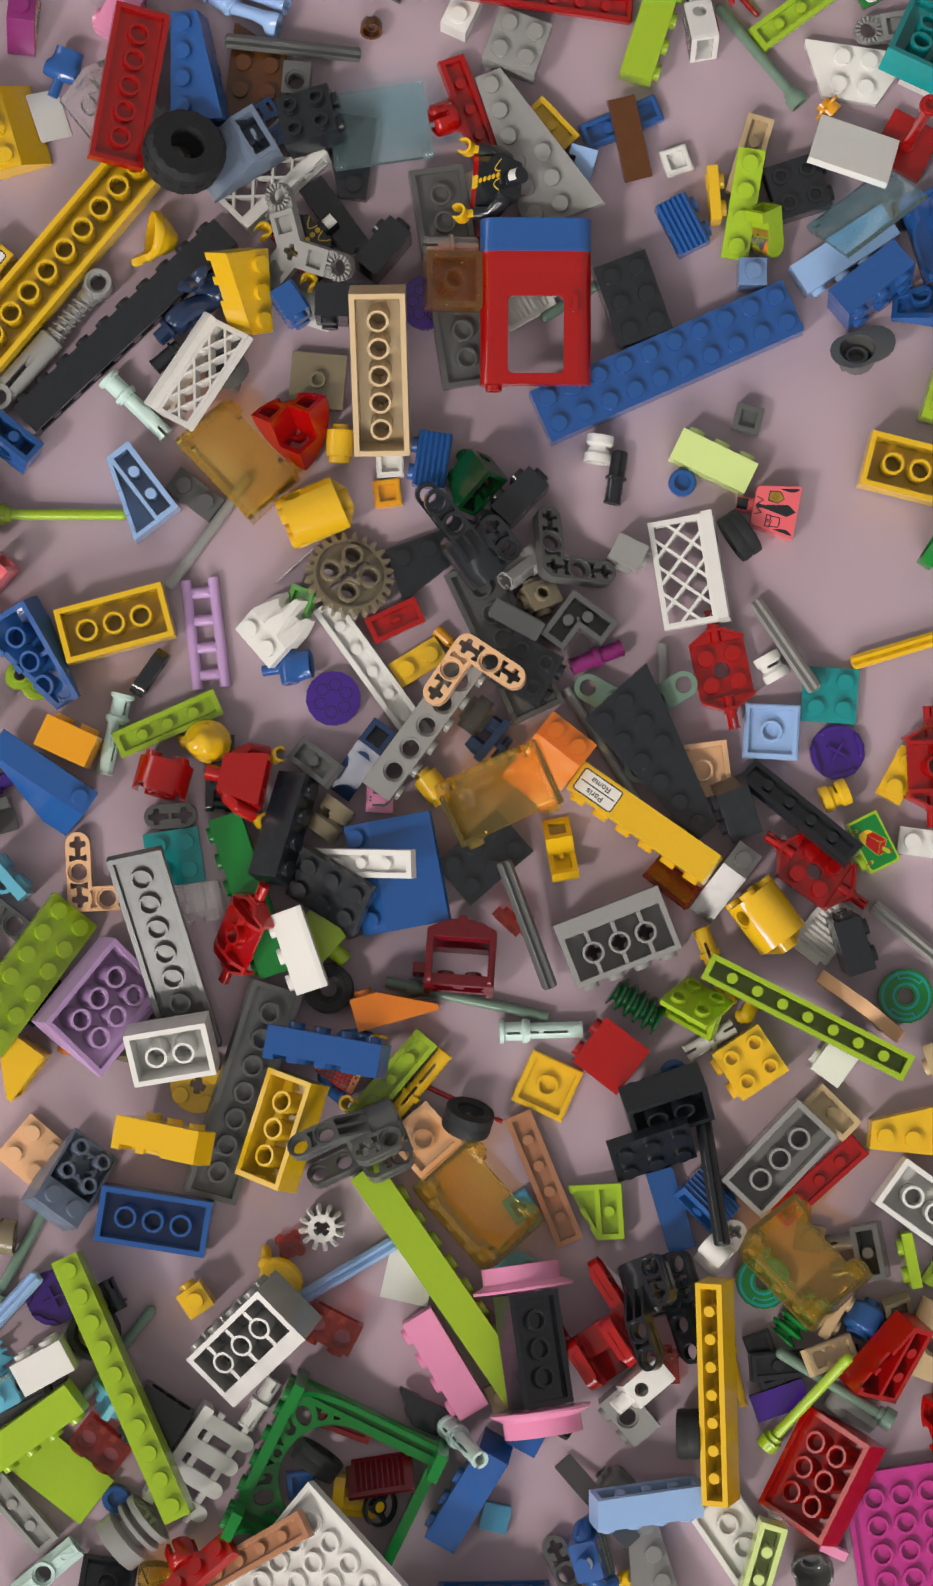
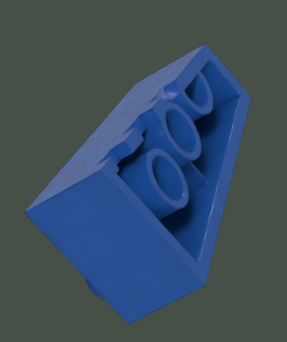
M198 10L171 11L170 111L176 109L192 110L210 119L216 127H220L231 116L227 108L226 93L222 87L220 78L222 76L215 57L216 51L208 19Z
M289 1021V1026L268 1024L262 1058L286 1059L288 1063L312 1064L315 1068L337 1069L342 1073L386 1079L391 1045L382 1044V1038L366 1036L365 1041L356 1039L357 1033L341 1031L340 1035L331 1034V1028L315 1026L314 1030L305 1029V1023Z
M486 1426L476 1444L488 1455L487 1465L481 1469L474 1468L465 1458V1463L462 1467L459 1466L451 1479L453 1484L450 1489L445 1488L438 1500V1504H440L436 1512L432 1510L424 1523L428 1527L424 1538L452 1554L455 1553L507 1468L513 1450L512 1446L505 1443L503 1436Z

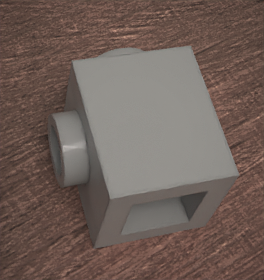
M620 532L606 560L616 564L615 569L626 575H630L631 572L636 574L639 568L645 569L651 557L647 553L650 546Z

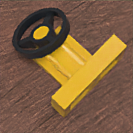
M340 1472L334 1480L332 1501L345 1516L364 1518L368 1524L374 1527H384L393 1520L398 1505L395 1494L390 1495L392 1508L389 1516L386 1518L384 1512L387 1508L386 1499L389 1495L349 1501L346 1473ZM376 1515H378L382 1522L373 1523L370 1519H376Z

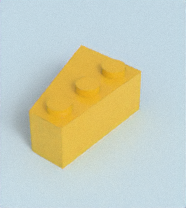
M243 247L204 252L206 260L211 261L215 273L212 278L214 284L219 286L223 298L220 303L227 324L247 335L273 332L268 248Z
M933 1105L868 1118L865 1146L874 1150L933 1155Z
M148 1111L146 1116L116 1114L110 1148L133 1149L135 1153L142 1155L148 1153L160 1156L161 1159L189 1165L210 1166L216 1132L205 1130L206 1125L189 1122L188 1126L184 1125V1119L168 1117L167 1120L162 1119L163 1114Z

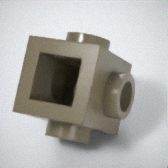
M537 577L522 583L523 587L516 593L518 608L532 616H536L537 619L550 615L552 610L564 601L556 583L545 582L543 579L538 580Z

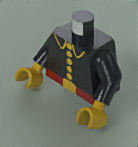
M462 137L459 141L469 144L465 151H457L465 157H472L475 153L478 154V157L474 158L470 209H467L462 203H455L452 205V209L455 212L462 213L452 217L459 224H465L473 217L474 220L500 217L509 206L519 201L521 184L527 181L528 173L522 163L514 160L513 155L503 147L480 143L479 146L470 139Z
M330 213L326 214L317 224L308 214H299L306 240L332 249L336 247L328 235L339 224ZM259 222L253 232L262 230L265 233L260 237L259 241L265 242L270 235H273L270 239L276 244L271 222ZM294 247L289 248V252L293 253V256L298 255V251H295ZM298 269L302 274L299 286L303 282H308L310 284L307 290L308 293L313 292L316 282H320L325 278Z

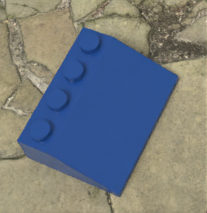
M431 810L343 827L347 848L416 849V878H364L378 887L362 922L364 936L452 919Z

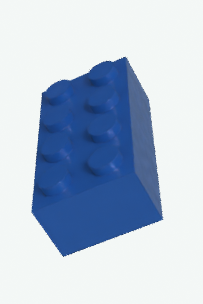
M105 1182L101 1188L93 1241L204 1258L207 1254L215 1200Z

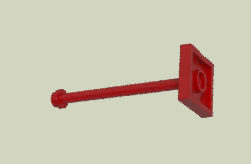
M933 94L925 95L920 100V112L916 119L895 108L881 133L882 135L900 140L891 171L917 184L931 154H933V128L926 124L928 119L933 116Z

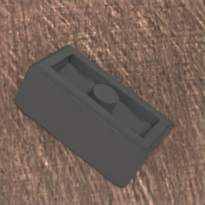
M499 597L496 598L488 612L489 617L533 641H537L546 625L545 622Z

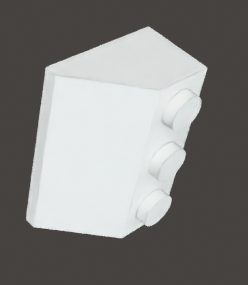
M298 905L271 915L274 928L268 930L271 938L277 937L280 948L276 949L280 964H286L289 975H286L285 979L290 992L295 990L296 995H300L329 985L330 983L303 906Z

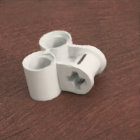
M729 1220L727 1222L729 1235L734 1233L737 1236L732 1239L730 1238L729 1245L716 1247L713 1235L711 1234L701 1244L693 1258L713 1277H716L729 1263L730 1258L741 1247L747 1236L746 1227L739 1220Z

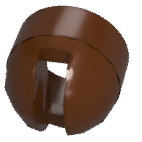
M366 16L362 20L360 25L362 37L368 40H375L382 35V22L377 16Z

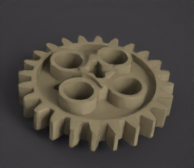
M342 532L339 540L335 535H331L329 543L322 539L320 547L315 546L313 548V555H309L306 561L310 565H306L304 572L309 574L306 576L304 583L312 584L308 588L307 593H316L313 603L323 602L321 611L329 607L332 609V617L338 611L341 612L342 620L346 618L347 614H351L352 619L356 620L359 612L364 618H367L369 610L376 613L379 608L378 605L383 606L385 604V597H389L391 593L388 587H392L394 580L388 577L392 576L394 569L386 568L391 560L381 558L385 550L376 551V541L368 545L366 544L367 536H364L359 541L357 540L356 533H353L351 539H347L345 532ZM345 555H353L357 561L351 562L346 559ZM363 563H367V564H368L367 566H365V567L360 568L359 570H357V569L359 568V566L362 565ZM330 569L336 576L330 577L325 574L324 570ZM357 570L354 578L350 576L354 571ZM344 575L349 576L343 582H341ZM362 576H370L374 583L365 582ZM340 583V585L334 590L330 589V587ZM341 591H349L353 598L344 597Z

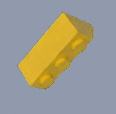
M0 86V180L53 165L47 143H41L26 99V95L32 94L30 86Z

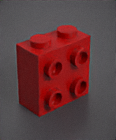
M604 1016L602 1020L597 1018L588 1029L591 1035L585 1042L580 1040L571 1051L574 1055L571 1060L617 1095L619 1093L617 1087L626 1084L650 1050Z

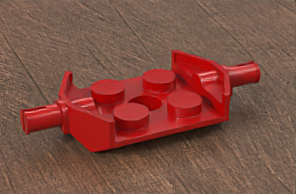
M712 609L710 613L709 610L704 611L705 617H709L710 614L713 616ZM718 622L707 624L706 631L689 644L688 648L694 675L698 681L697 690L701 706L721 711L724 715L726 714L729 730H733L734 726L735 729L741 728L737 715L738 708L754 696L756 690L753 687L743 640L744 634L720 627ZM723 663L728 667L729 674L727 677L718 678L714 674L713 669L716 664Z
M922 706V726L901 737V740H906L908 795H903V798L927 811V828H933V773L929 768V764L933 759V706Z
M769 830L763 838L764 841L776 848L775 876L822 910L826 911L843 901H851L863 910L869 903V900L855 890L856 863L853 865L848 863L845 868L842 867L801 833L787 840H782ZM809 865H815L819 868L820 877L818 879H812L807 874Z
M259 882L255 894L248 892L234 893L215 937L213 952L221 961L220 965L223 967L218 981L224 985L230 983L232 974H254V971L248 970L255 950L264 930L274 928L268 905L265 902L266 895L270 889V885L266 882Z

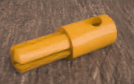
M441 625L432 633L443 645L449 648L455 642L454 637Z

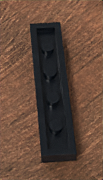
M756 758L741 773L749 786L750 792L842 867L845 868L862 849V843Z

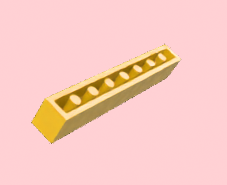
M707 1276L695 1283L702 1506L729 1508L740 1500L734 1278Z

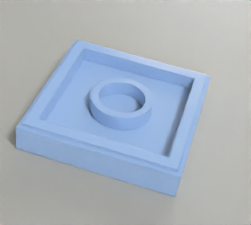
M745 703L742 758L798 761L801 705Z

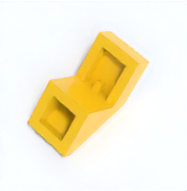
M569 816L541 821L552 882L580 878Z

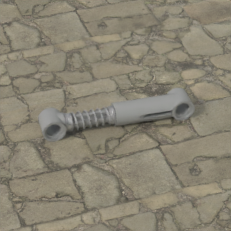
M100 268L91 269L84 278V284L81 286L80 292L77 293L78 297L72 299L73 303L71 305L67 304V310H62L63 314L57 316L58 320L56 322L52 321L53 326L47 327L46 331L42 329L0 377V392L6 393L7 397L6 401L0 405L2 411L9 413L13 410L15 400L25 392L63 348L61 346L62 342H64L63 338L67 339L66 335L72 333L71 329L73 327L77 328L75 324L78 321L81 322L82 316H86L85 313L88 310L91 311V308H94L93 306L96 303L107 300L112 296L115 286L107 271ZM97 279L106 280V285L102 290L93 289L94 281Z

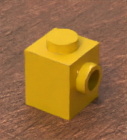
M202 1277L196 1281L191 1278L178 1287L180 1292L177 1294L176 1299L191 1320L213 1306L217 1301Z

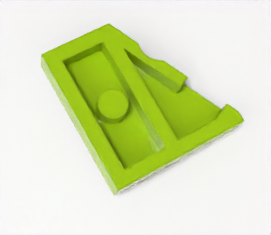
M622 1182L568 1185L570 1194L574 1196L582 1215L590 1224V1229L597 1240L626 1238Z

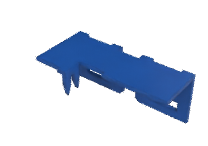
M269 96L255 105L252 103L256 111L259 108L264 116L261 118L263 123L272 117L278 116L277 109ZM267 102H269L274 111L270 112L266 105ZM280 121L268 129L270 134L273 132L278 140L276 144L278 146L284 143Z

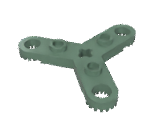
M679 671L657 684L667 710L672 709L696 693L698 681L693 673ZM594 674L581 675L574 685L576 695L596 708L618 688ZM682 676L688 677L692 682L691 689L686 693L680 692L676 687L677 680ZM586 679H590L596 684V691L592 695L582 693L581 684ZM624 763V771L627 778L633 782L641 783L642 781L633 775L631 769Z

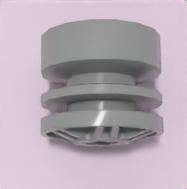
M134 1493L126 1499L127 1504L122 1502L118 1506L122 1519L115 1513L110 1512L95 1525L96 1532L107 1550L123 1567L131 1571L147 1558L144 1546L150 1551L155 1552L159 1548L158 1543L164 1544L170 1538L157 1512L140 1496Z

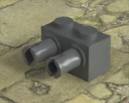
M881 1220L853 1224L849 1227V1232L825 1235V1243L837 1242L826 1246L828 1253L851 1248L854 1252L853 1260L830 1263L831 1271L842 1269V1271H836L831 1274L833 1280L857 1276L859 1283L887 1279L891 1276Z

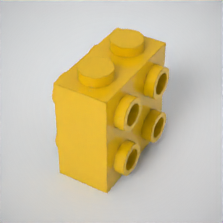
M754 1023L718 1047V1049L709 1053L713 1058L709 1063L718 1076L722 1073L728 1080L725 1087L733 1099L739 1097L740 1100L744 1101L789 1071L757 1023Z

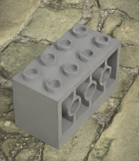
M658 885L643 889L552 925L575 987L577 989L582 988L584 992L600 986L598 981L607 977L611 982L626 976L624 971L634 967V970L640 971L652 966L651 960L658 957L660 960L665 961L678 956L676 950L682 948ZM642 924L651 929L647 939L643 936H638L637 932L640 931ZM617 934L619 937L625 938L621 949H618L617 946L612 947L611 944L614 941V936ZM591 944L594 948H599V952L596 953L597 958L595 959L585 955V952L588 951V946Z
M274 1270L268 1277L262 1274L248 1291H245L230 1308L228 1307L217 1318L213 1325H210L191 1345L190 1349L193 1352L186 1361L234 1408L306 1340L323 1317Z

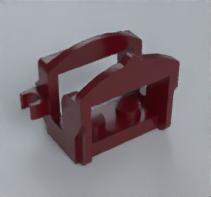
M460 915L458 919H449L429 926L427 929L425 962H413L412 970L413 977H424L423 993L430 995V991L477 994L486 995V999L493 998L497 932L483 923L469 920L466 915ZM433 952L487 955V976H482L478 972H466L465 975L454 974L450 970H439L437 973H432Z

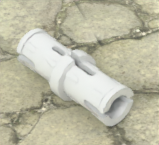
M730 1019L719 1025L715 1038L710 1042L699 1037L682 1046L685 1053L696 1048L695 1051L687 1055L690 1062L710 1049L713 1051L718 1049L717 1045L738 1035L735 1027L726 1033L724 1032V1030L733 1026Z
M270 1375L265 1378L256 1394L250 1397L249 1401L251 1402L238 1420L240 1426L253 1432L265 1411L268 1412L271 1407L269 1404L282 1385L278 1379Z

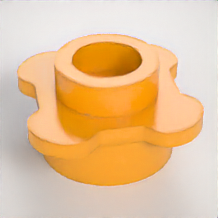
M837 95L832 99L826 97L816 108L819 111L816 117L817 120L820 119L822 114L833 117L841 108V105L836 101Z

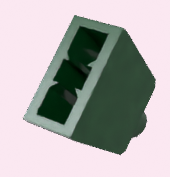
M462 449L456 454L458 462L450 470L447 478L453 502L460 511L473 516L476 511L483 509L490 502V499L503 487L508 479L490 456L474 449Z

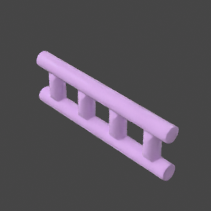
M209 577L208 586L192 588L191 580L180 581L193 691L203 690V681L219 679L220 687H230L219 577ZM210 597L212 614L195 616L193 599ZM213 625L215 641L198 643L196 626ZM216 652L218 668L201 670L200 654Z

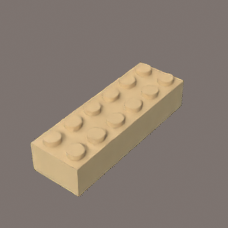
M406 284L350 285L348 301L354 457L410 456L411 434Z

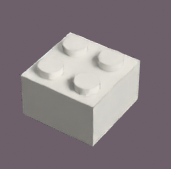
M54 1332L42 1339V1342L38 1344V1348L34 1349L33 1345L13 1357L15 1362L9 1368L25 1397L74 1371L82 1362L81 1358L71 1350L67 1341V1332L61 1335Z

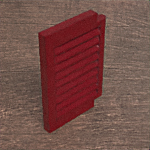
M403 1452L351 1459V1466H346L349 1501L415 1491L412 1457H406V1454Z

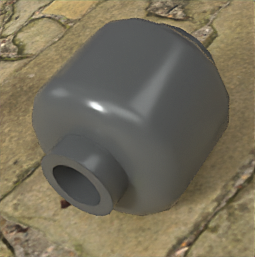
M619 1464L611 1467L605 1465L595 1476L597 1478L595 1489L636 1483L635 1479Z

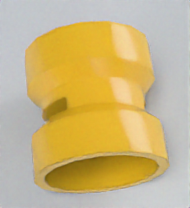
M843 778L834 781L831 786L823 785L817 788L819 799L826 813L835 811L837 806H847L853 803L850 790Z

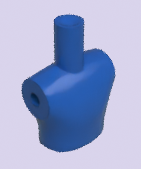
M57 45L54 54L46 60L43 67V74L53 79L47 94L48 96L58 99L64 83L74 86L79 83L83 54Z
M291 649L275 668H268L267 665L262 666V675L265 677L280 674L281 683L284 686L296 685L303 680L313 678L315 670L312 652L309 649Z

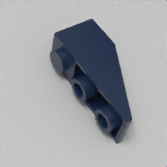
M374 717L341 765L345 769L330 788L349 802L363 784V779L397 733Z

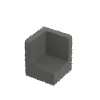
M8 796L0 798L1 835L19 829L12 799Z

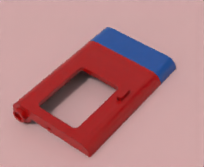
M488 217L480 220V387H484L485 392L499 393L502 392V388L507 386H591L590 219ZM511 296H559L563 299L564 339L562 372L512 373L508 370V299Z

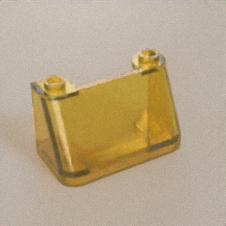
M223 399L203 415L193 432L186 429L173 441L228 497L236 508L244 514L245 518L254 525L275 505L274 501L286 495L301 480L297 475L300 469L290 459L285 462L240 415L243 410L234 400L231 399L227 402Z
M537 737L449 776L434 786L461 848L469 846L470 850L485 843L483 838L487 837L488 834L537 812L545 811L546 815L556 812L562 808L560 804L565 801Z
M464 1141L415 1183L413 1190L472 1261L485 1270L497 1266L544 1220L540 1216L541 1211L532 1202L529 1204L526 1202L520 1203L484 1162L487 1159L485 1154L487 1149L481 1141Z
M794 1193L747 1231L739 1247V1254L746 1265L808 1330L816 1331L870 1280L873 1274L862 1260L854 1258L848 1262L844 1260L809 1223L812 1217L809 1203Z

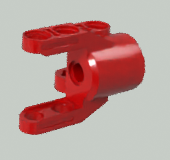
M598 1256L587 1262L589 1275L612 1312L573 1337H570L563 1326L567 1356L586 1386L592 1391L604 1386L610 1379L637 1364L624 1322V1294L604 1262Z

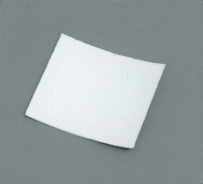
M397 1249L389 1254L380 1297L427 1307L430 1295Z

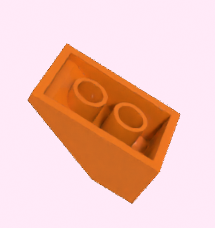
M553 711L502 778L546 811L597 744Z
M371 987L355 991V997L350 999L358 1032L440 1010L439 1002L379 990L372 992Z

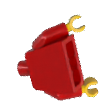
M253 742L234 748L231 753H225L221 766L207 763L204 779L217 782L216 791L221 796L222 802L234 814L253 822L256 828L261 829V818L265 817L266 813H258V810L262 811L272 764L278 765L284 762L285 759H279L276 756V752L283 753L286 750L283 746L271 749L270 746Z

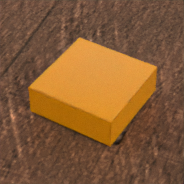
M399 478L372 481L375 509L403 506Z

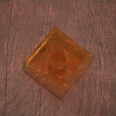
M427 250L423 255V312L478 313L483 307V251Z

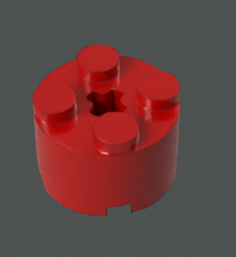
M146 749V753L140 755L132 788L138 791V787L141 786L145 788L144 794L169 801H175V797L178 796L180 797V802H185L194 771L189 764L190 760L179 756H174L173 760L162 757L163 753Z

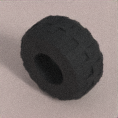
M184 109L167 111L158 118H155L144 136L141 148L142 163L149 177L165 190L181 195H193L207 190L219 177L226 160V142L219 128L210 119L198 112ZM172 146L186 147L194 154L195 158L189 159L180 156Z

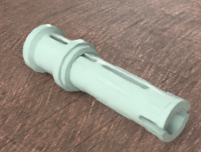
M113 369L100 382L99 387L101 389L105 388L115 397L117 405H125L160 442L163 441L166 437L158 428H161L167 435L173 429L150 407L144 404V401L136 395V388L133 385L129 386L118 375L119 371Z
M111 691L113 698L110 711L105 716L106 721H108L95 771L107 776H113L118 749L111 732L127 726V723L129 724V709L131 702L135 700L134 696Z
M499 1019V1044H504L505 1041L528 1043L530 1039L583 1038L582 1020L530 1023V1020L527 1019L517 1022H504L503 1019Z
M446 1415L442 1417L436 1428L438 1435L446 1440L450 1448L458 1449L474 1468H484L488 1463V1455L470 1438L469 1430L455 1416Z

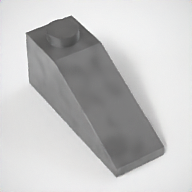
M737 841L688 907L711 924L762 859V856L742 841Z

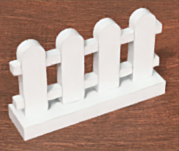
M204 1398L170 1449L184 1482L199 1491L196 1497L192 1499L196 1509L181 1518L187 1524L190 1519L197 1523L203 1522L206 1519L207 1510L201 1504L206 1496L210 1499L221 1497L223 1493L222 1485L216 1480L221 1473L226 1476H233L237 1473L238 1464L232 1458L236 1450L248 1453L254 1446L252 1437L248 1435L249 1430L243 1427L240 1430L224 1420L226 1414L221 1411L217 1415L214 1414L213 1404ZM204 1428L206 1432L204 1433L202 1438L198 1437L199 1433ZM213 1435L230 1445L225 1453L208 1443ZM188 1451L191 1454L188 1457V1459L184 1461L183 1457ZM198 1458L215 1468L210 1476L193 1466ZM146 1483L142 1489V1498L148 1503L153 1504L154 1499Z

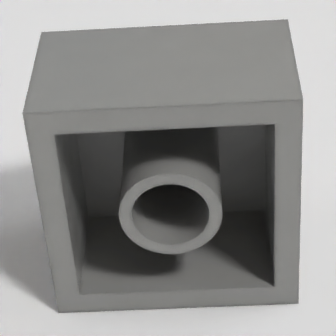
M500 6L482 56V67L491 70L501 68L510 77L534 84L552 34L553 24Z

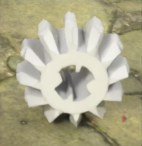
M321 1203L316 1205L317 1213L309 1207L306 1209V1212L310 1218L304 1216L300 1218V1222L308 1226L299 1228V1233H309L303 1239V1242L306 1244L313 1239V1250L317 1249L319 1242L322 1243L324 1251L328 1250V1241L336 1247L339 1243L334 1236L343 1238L345 1235L343 1231L336 1228L346 1226V1221H336L342 1213L339 1210L331 1215L330 1212L333 1208L331 1204L327 1206L326 1212H323ZM318 1221L322 1224L327 1222L329 1224L327 1227L329 1232L325 1233L323 1230L317 1232L318 1224L315 1223Z

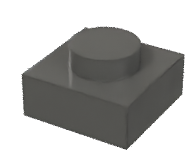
M738 402L731 430L757 437L765 408Z

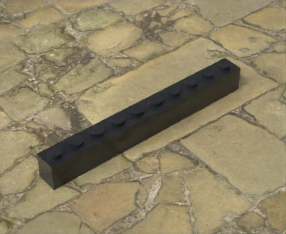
M215 219L210 223L208 221L202 223L195 231L197 235L192 240L183 241L175 250L177 253L170 260H163L156 267L155 270L157 272L150 279L144 278L136 286L135 289L137 291L130 298L126 296L119 301L115 307L117 310L110 317L106 315L95 325L97 329L90 336L88 334L82 336L75 344L77 348L72 353L62 355L56 361L55 365L57 367L50 373H43L35 382L37 386L30 392H23L15 400L14 410L39 436L155 328L162 317L176 303L191 294L178 290V285L183 279L189 277L196 268L205 264L208 265L207 275L213 271L211 261L206 260L204 252L239 248L237 242Z

